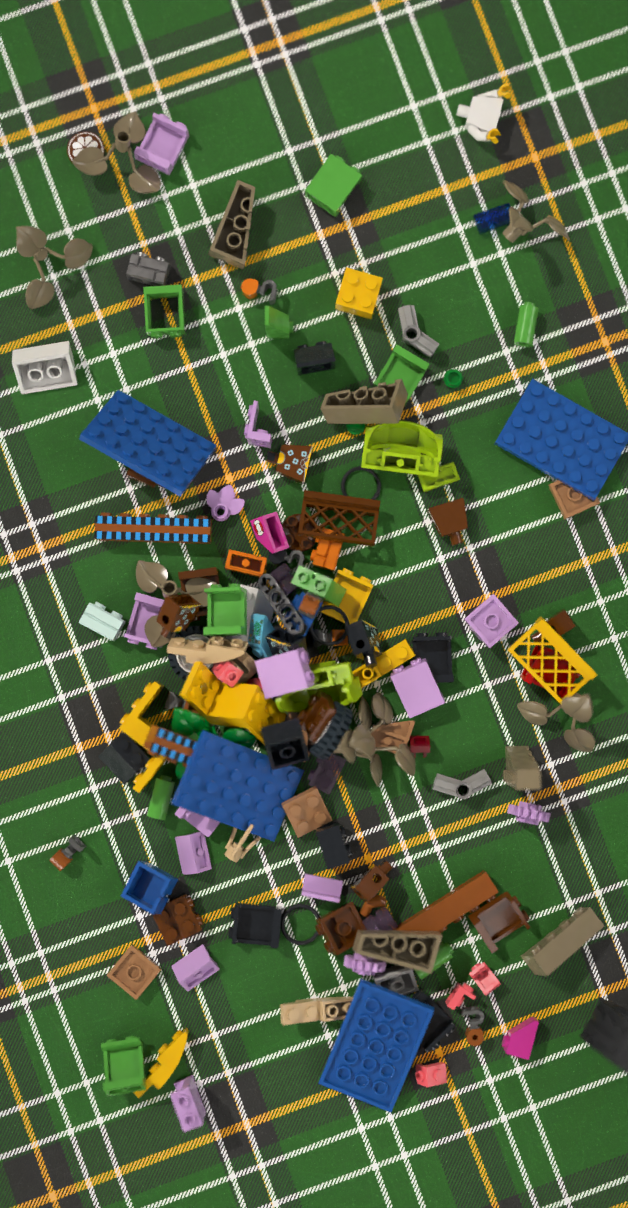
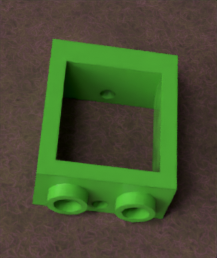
M182 285L143 287L147 335L153 339H159L163 335L177 338L181 337V334H186ZM178 297L180 327L152 329L151 299Z
M300 565L291 581L293 585L304 592H310L339 607L346 593V589L334 580Z

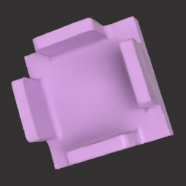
M494 594L483 601L464 619L469 625L470 630L488 648H491L519 623Z

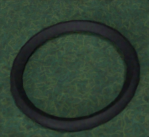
M357 466L345 473L341 482V491L344 496H348L345 491L347 477L354 471L364 470L371 473L376 479L377 490L371 499L376 500L381 491V482L376 472L372 469Z
M333 605L320 607L318 613L326 609L335 610L343 616L345 626L349 625L347 615L340 608ZM313 622L309 628L312 638L324 646L337 645L347 636L345 630L338 640L325 642L315 635Z
M293 905L289 907L282 915L280 926L281 931L284 937L293 944H309L312 941H314L319 935L317 931L308 940H294L287 934L285 930V919L292 910L297 908H305L310 910L315 915L316 919L320 918L318 912L309 905Z

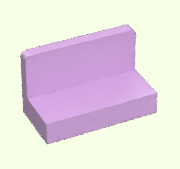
M199 831L175 837L183 875L198 874L212 869L205 835Z
M305 873L301 895L340 903L343 880Z
M204 945L199 946L172 965L179 984L187 991H190L220 970Z

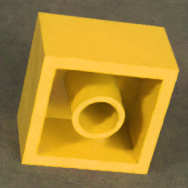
M346 267L335 303V309L372 319L383 278Z

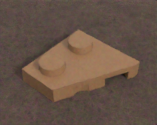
M415 721L382 724L371 733L376 742L375 747L397 746L399 748V745L402 743L407 745ZM386 750L394 754L396 753L394 750Z

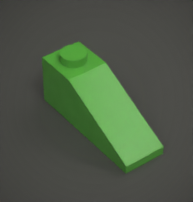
M265 306L267 339H289V333H293V321H289V315L270 306Z

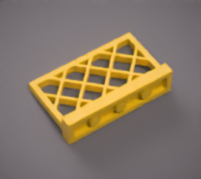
M540 616L535 621L536 623L507 650L561 704L565 697L573 696L597 674ZM535 629L541 633V642H530V634ZM519 645H527V655H518L514 649ZM530 645H541V656H531ZM544 645H552L555 648V656H543ZM529 659H541L540 669H532L529 666ZM543 659H555L554 669H543ZM557 659H566L568 661V670L557 669ZM543 672L554 673V683H545L543 681ZM557 673H568V683H557ZM571 673H580L584 677L579 683H571ZM557 686H568V693L561 699L556 694Z

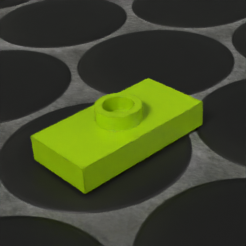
M454 462L439 466L438 477L418 475L423 492L460 480Z

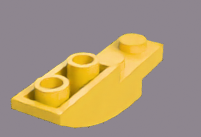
M407 639L383 652L381 656L376 657L377 666L366 668L364 664L352 671L353 677H359L362 689L416 656Z
M187 1027L183 1031L179 1029L172 1036L173 1041L169 1045L165 1043L157 1051L159 1053L157 1061L160 1064L155 1063L149 1069L150 1074L145 1078L146 1090L133 1092L138 1098L152 1085L159 1090L172 1075L187 1042L189 1033Z

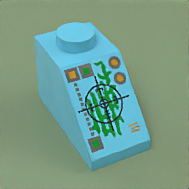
M253 613L250 621L248 644L256 657H271L272 653L265 636L275 629L266 615Z

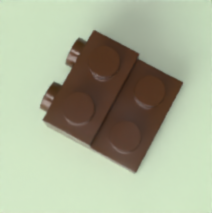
M319 689L316 694L311 695L306 709L301 710L298 715L302 730L307 732L308 739L316 743L337 712L332 697Z
M186 893L167 902L161 914H152L167 946L183 938L185 939L201 931L204 922L200 914L196 915L193 909L195 903L192 897H188Z
M348 902L340 908L316 919L317 925H315L317 933L320 936L323 935L326 940L324 943L326 951L329 954L332 952L333 955H339L353 947L357 931L367 930L353 902Z

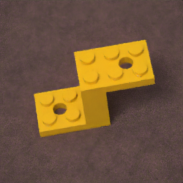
M200 661L194 662L180 693V696L210 724L247 728L264 745L261 728L284 722L287 716L286 713L279 711L276 703L271 698L265 699L264 692L258 685L236 683L234 687H230L226 683L221 682Z
M159 681L148 683L143 690L144 696L136 699L131 706L133 708L132 712L126 713L119 722L122 724L119 729L141 746L144 745L152 725L142 715L163 689L164 685ZM160 754L159 757H151L145 765L147 768L145 773H139L133 781L135 783L133 787L135 791L140 793L145 789L166 761V756Z

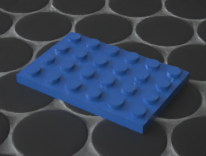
M532 378L494 444L594 501L627 445L628 433Z
M120 390L116 391L81 433L79 440L180 497L217 446Z
M202 730L171 803L246 831L253 824L254 827L250 832L251 834L274 842L286 815L281 803L294 796L304 770L293 765L272 770L268 755Z
M360 979L318 1084L392 1112L433 1015L434 1007Z

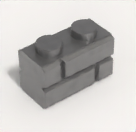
M138 252L137 255L131 254L126 276L129 280L153 286H165L170 271V264L165 258L156 257L153 259L149 258L145 253Z

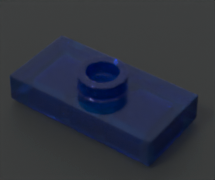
M510 203L475 214L473 218L479 234L510 224Z

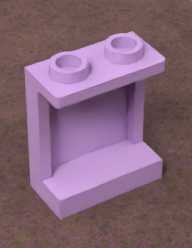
M154 113L152 116L153 121L140 147H136L134 155L136 160L170 175L189 137V132L183 123L178 121L175 123L164 114L160 113L158 115Z
M136 592L134 599L136 601L124 637L128 638L127 642L137 645L139 641L147 643V648L157 650L158 647H152L145 635V624L149 618L159 614L164 600Z
M304 647L255 661L265 699L314 685V673L310 670L308 664L309 656Z
M421 657L410 662L411 665L406 667L401 665L394 668L390 675L409 718L445 703V699L438 688L426 658L421 659Z
M193 1075L175 1081L176 1091L171 1093V1098L183 1131L186 1132L202 1126L206 1110Z

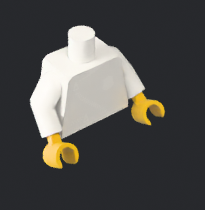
M503 84L500 89L473 97L470 106L459 104L456 116L467 118L465 128L477 141L498 143L496 136H501V133L496 127L503 103L501 98L502 96L506 99L511 97V94L506 92L512 89L508 84Z

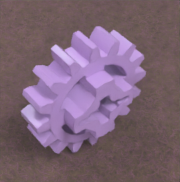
M519 801V806L509 804L507 811L508 814L517 815V821L538 825L539 821L549 822L551 814L541 811L542 806Z
M355 953L353 955H345L344 966L352 968V972L360 975H375L377 972L385 971L386 961Z

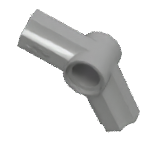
M414 305L398 308L403 342L431 358L439 343L418 328ZM412 331L416 334V338L410 339L406 333Z
M485 769L462 781L437 773L432 789L460 799H467L472 794L491 785L492 782ZM460 785L467 786L466 794L460 795L458 793Z

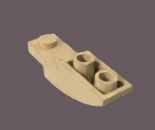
M210 636L207 643L202 640L193 641L182 637H172L167 646V653L186 656V663L194 664L195 661H200L203 664L219 663L244 655L248 642L241 639H226L221 636Z
M353 997L312 998L280 1004L281 1024L290 1025L319 1020L326 1022L344 1019Z

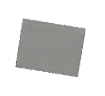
M396 965L373 975L376 985L396 993L407 995L419 991L412 968Z

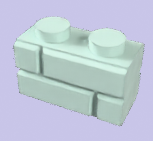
M97 601L95 604L89 603L79 623L115 641L125 624V621L122 620L123 615L112 611V613L105 611L106 606Z

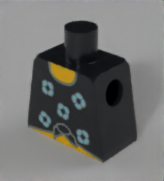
M362 619L345 626L354 655L365 661L366 668L377 666L376 657L381 656L383 653L377 627Z
M278 627L265 636L272 656L302 647L307 652L304 635L296 637L288 632L287 629Z

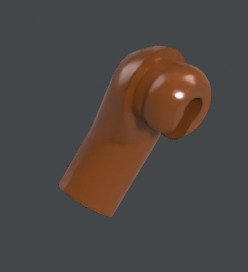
M375 895L369 902H364L359 913L368 917L372 908H382L386 905V898L382 895Z

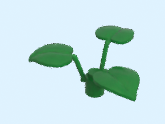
M174 708L172 730L175 733L190 736L195 732L199 739L202 730L219 736L215 726H211L202 715L200 716L185 709ZM229 729L222 736V738L247 748H251L256 741V737L252 733L243 729ZM180 761L175 769L179 780L182 779L186 767L182 766L183 762Z

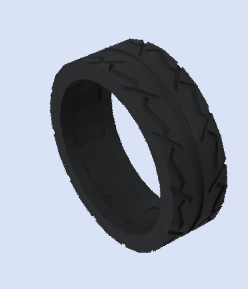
M601 998L592 1014L593 1018L589 1019L580 1037L595 1051L628 1073V1010Z

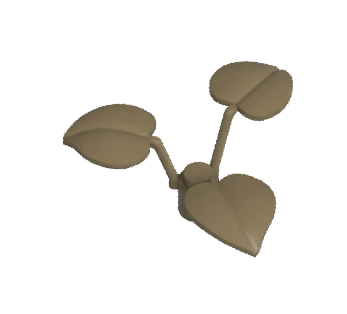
M136 111L125 115L115 124L113 129L115 143H112V147L105 157L99 148L87 147L82 149L72 160L74 166L79 171L87 175L97 176L107 170V163L105 161L109 159L115 148L121 153L127 151L134 171L129 176L130 187L134 191L144 194L155 193L160 190V179L153 168L142 165L137 170L135 167L130 143H139L145 137V127Z
M506 180L502 182L508 192L518 199L520 203L518 209L509 208L510 224L503 231V235L510 242H514L520 235L524 236L527 232H532L534 228L543 223L549 224L555 232L567 238L568 242L570 241L564 225L551 215L531 225L520 213L524 202L529 203L527 194L514 183Z
M32 226L16 227V248L18 253L23 257L33 256V261L36 263L41 276V281L34 279L27 286L25 299L29 309H35L47 304L54 295V287L50 282H45L46 279L39 261L45 260L48 255L47 253L65 259L66 267L70 269L79 268L89 260L92 254L93 246L91 243L80 238L72 239L64 247L65 255H61L50 250L48 247H44L47 243V236L41 229Z
M142 560L137 562L136 580L140 589L146 593H153L159 588L162 590L164 598L168 595H178V593L189 594L201 604L200 608L208 606V595L204 593V588H210V585H218L209 579L194 578L186 582L185 588L187 592H184L181 588H177L174 581L167 580V570L161 564ZM158 615L149 618L145 624V635L152 647H161L168 644L177 633V631L174 632L170 639L161 635L163 627L156 620Z
M376 692L372 697L371 707L375 716L380 721L370 730L363 724L357 726L349 746L355 748L357 753H362L368 757L373 756L375 751L394 750L396 751L395 759L398 765L410 776H414L416 762L409 746L402 743L399 745V748L397 746L375 747L376 742L371 733L384 722L390 724L393 720V710L389 701L381 693Z
M575 693L573 696L565 697L561 704L550 713H547L546 706L538 702L523 701L517 704L522 716L534 725H545L548 721L547 717H551L562 708L566 714L573 717L572 730H565L564 739L567 744L578 751H593L595 746L594 736L585 729L575 728L576 720L588 722L592 717V703L589 694L581 696Z
M362 696L360 697L361 701L359 704V719L361 724L367 726L370 730L372 726V712L368 702ZM348 729L340 744H338L336 751H333V754L343 753L350 763L355 761L356 756L368 758L371 761L370 770L376 787H379L383 771L380 756L377 753L371 757L357 753L355 748L349 746L354 731Z

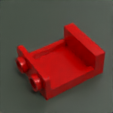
M541 645L535 646L531 656H541ZM544 646L543 656H555V650ZM529 659V666L532 669H540L541 659ZM543 659V669H554L555 659ZM557 659V669L568 670V661L566 659ZM524 667L520 677L529 684L533 683L544 688ZM543 672V681L545 683H554V673ZM557 673V683H568V673ZM571 673V683H574L575 679L581 674ZM557 686L556 694L563 698L568 693V686Z

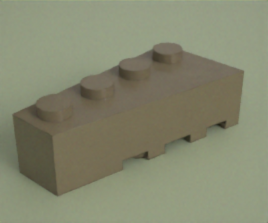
M237 180L208 255L244 270L255 187Z
M398 379L392 384H386V382L378 383V387L367 388V386H363L353 392H350L349 389L326 394L320 409L327 424H399L408 393L402 379Z
M505 746L506 770H503V781L506 782V785L516 790L541 789L540 768L534 756H532L529 746Z
M579 907L573 912L572 917L562 921L559 927L547 934L542 940L522 954L521 957L534 975L548 976L599 932L604 925L591 907Z
M358 930L353 950L360 955L432 974L442 934L438 931Z

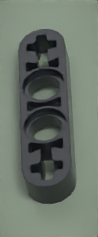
M270 574L261 575L258 580V586L288 632L296 637L303 636L307 631V624L277 579ZM266 580H269L270 586L274 589L271 590L266 586ZM281 593V600L275 603L273 601L274 595ZM290 607L292 610L291 615L284 617V610ZM294 620L297 624H299L298 631L295 630L296 626L291 621Z

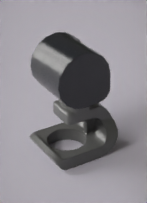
M285 549L273 554L269 551L268 555L269 560L274 565H280L285 561L291 564L294 558H300L295 573L299 565L303 566L305 559L303 553L299 550L292 551L290 555H288Z

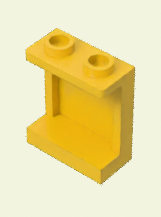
M343 568V570H338L334 581L346 589V593L338 608L347 615L350 625L358 621L374 585L370 584V579L363 576L359 579L353 576L354 572ZM324 601V603H323L322 606L333 605V604ZM326 609L320 612L345 624L343 616L335 610Z

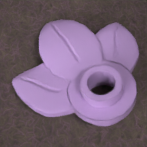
M231 485L225 486L219 493L209 490L206 497L207 504L212 508V517L217 521H225L230 515L238 514L245 503L243 499H235V493ZM223 509L224 514L218 515L217 511Z

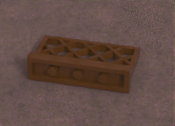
M304 490L298 536L375 546L380 500ZM306 507L315 508L317 513L309 516L306 512ZM332 510L337 515L329 519L324 512ZM352 513L355 518L348 522L343 515ZM321 515L326 522L318 526L313 519ZM366 515L374 516V521L367 524L362 518ZM338 518L345 523L340 528H337L332 523ZM359 520L364 527L356 531L352 524ZM309 522L315 527L312 531L303 530V526ZM330 525L334 532L326 534L322 529ZM347 527L353 533L349 537L341 533ZM367 530L372 535L371 540L363 539L360 534Z

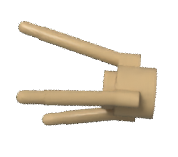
M253 824L246 830L239 843H233L238 829L233 827L229 841L225 846L227 850L224 855L227 858L238 862L262 838L258 836L245 849L242 846L253 829Z

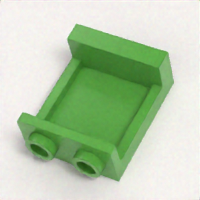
M330 154L305 189V197L336 217L353 189L362 181L361 172L356 167H350L345 164V160L340 156L336 155L335 157Z
M396 345L378 378L374 381L373 387H378V383L386 382V384L395 383V380L402 379L408 393L406 405L427 371L429 363Z
M229 584V587L210 585V588H204V593L208 595L207 627H203V635L209 637L247 636V589L240 587V584Z
M129 1036L125 1040L111 1039L106 1041V1043H102L101 1049L103 1050L105 1072L103 1091L106 1095L111 1096L146 1090L144 1053L141 1039L136 1036Z

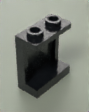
M447 632L435 633V636L428 637V633H416V637H412V649L416 654L413 660L419 657L421 659L426 658L436 683L454 682L451 654L452 636H447Z
M236 902L235 907H231L230 919H234L233 927L229 928V939H232V944L246 943L278 948L282 906Z
M420 988L411 998L434 1007L433 1015L420 1043L428 1053L430 1050L434 1051L440 1045V1040L444 1036L448 1037L454 1031L455 1023Z

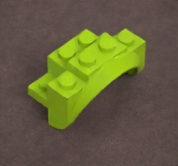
M400 420L399 424L366 425L361 468L438 477L443 437L441 434H435L423 425L410 421Z
M336 660L310 664V670L313 671L315 677L314 685L279 695L275 698V702L281 713L301 712V710L306 709L309 698L312 694H316L318 689L331 696L333 702L337 701L344 706L358 701L363 693L359 677H353L350 662L336 664Z

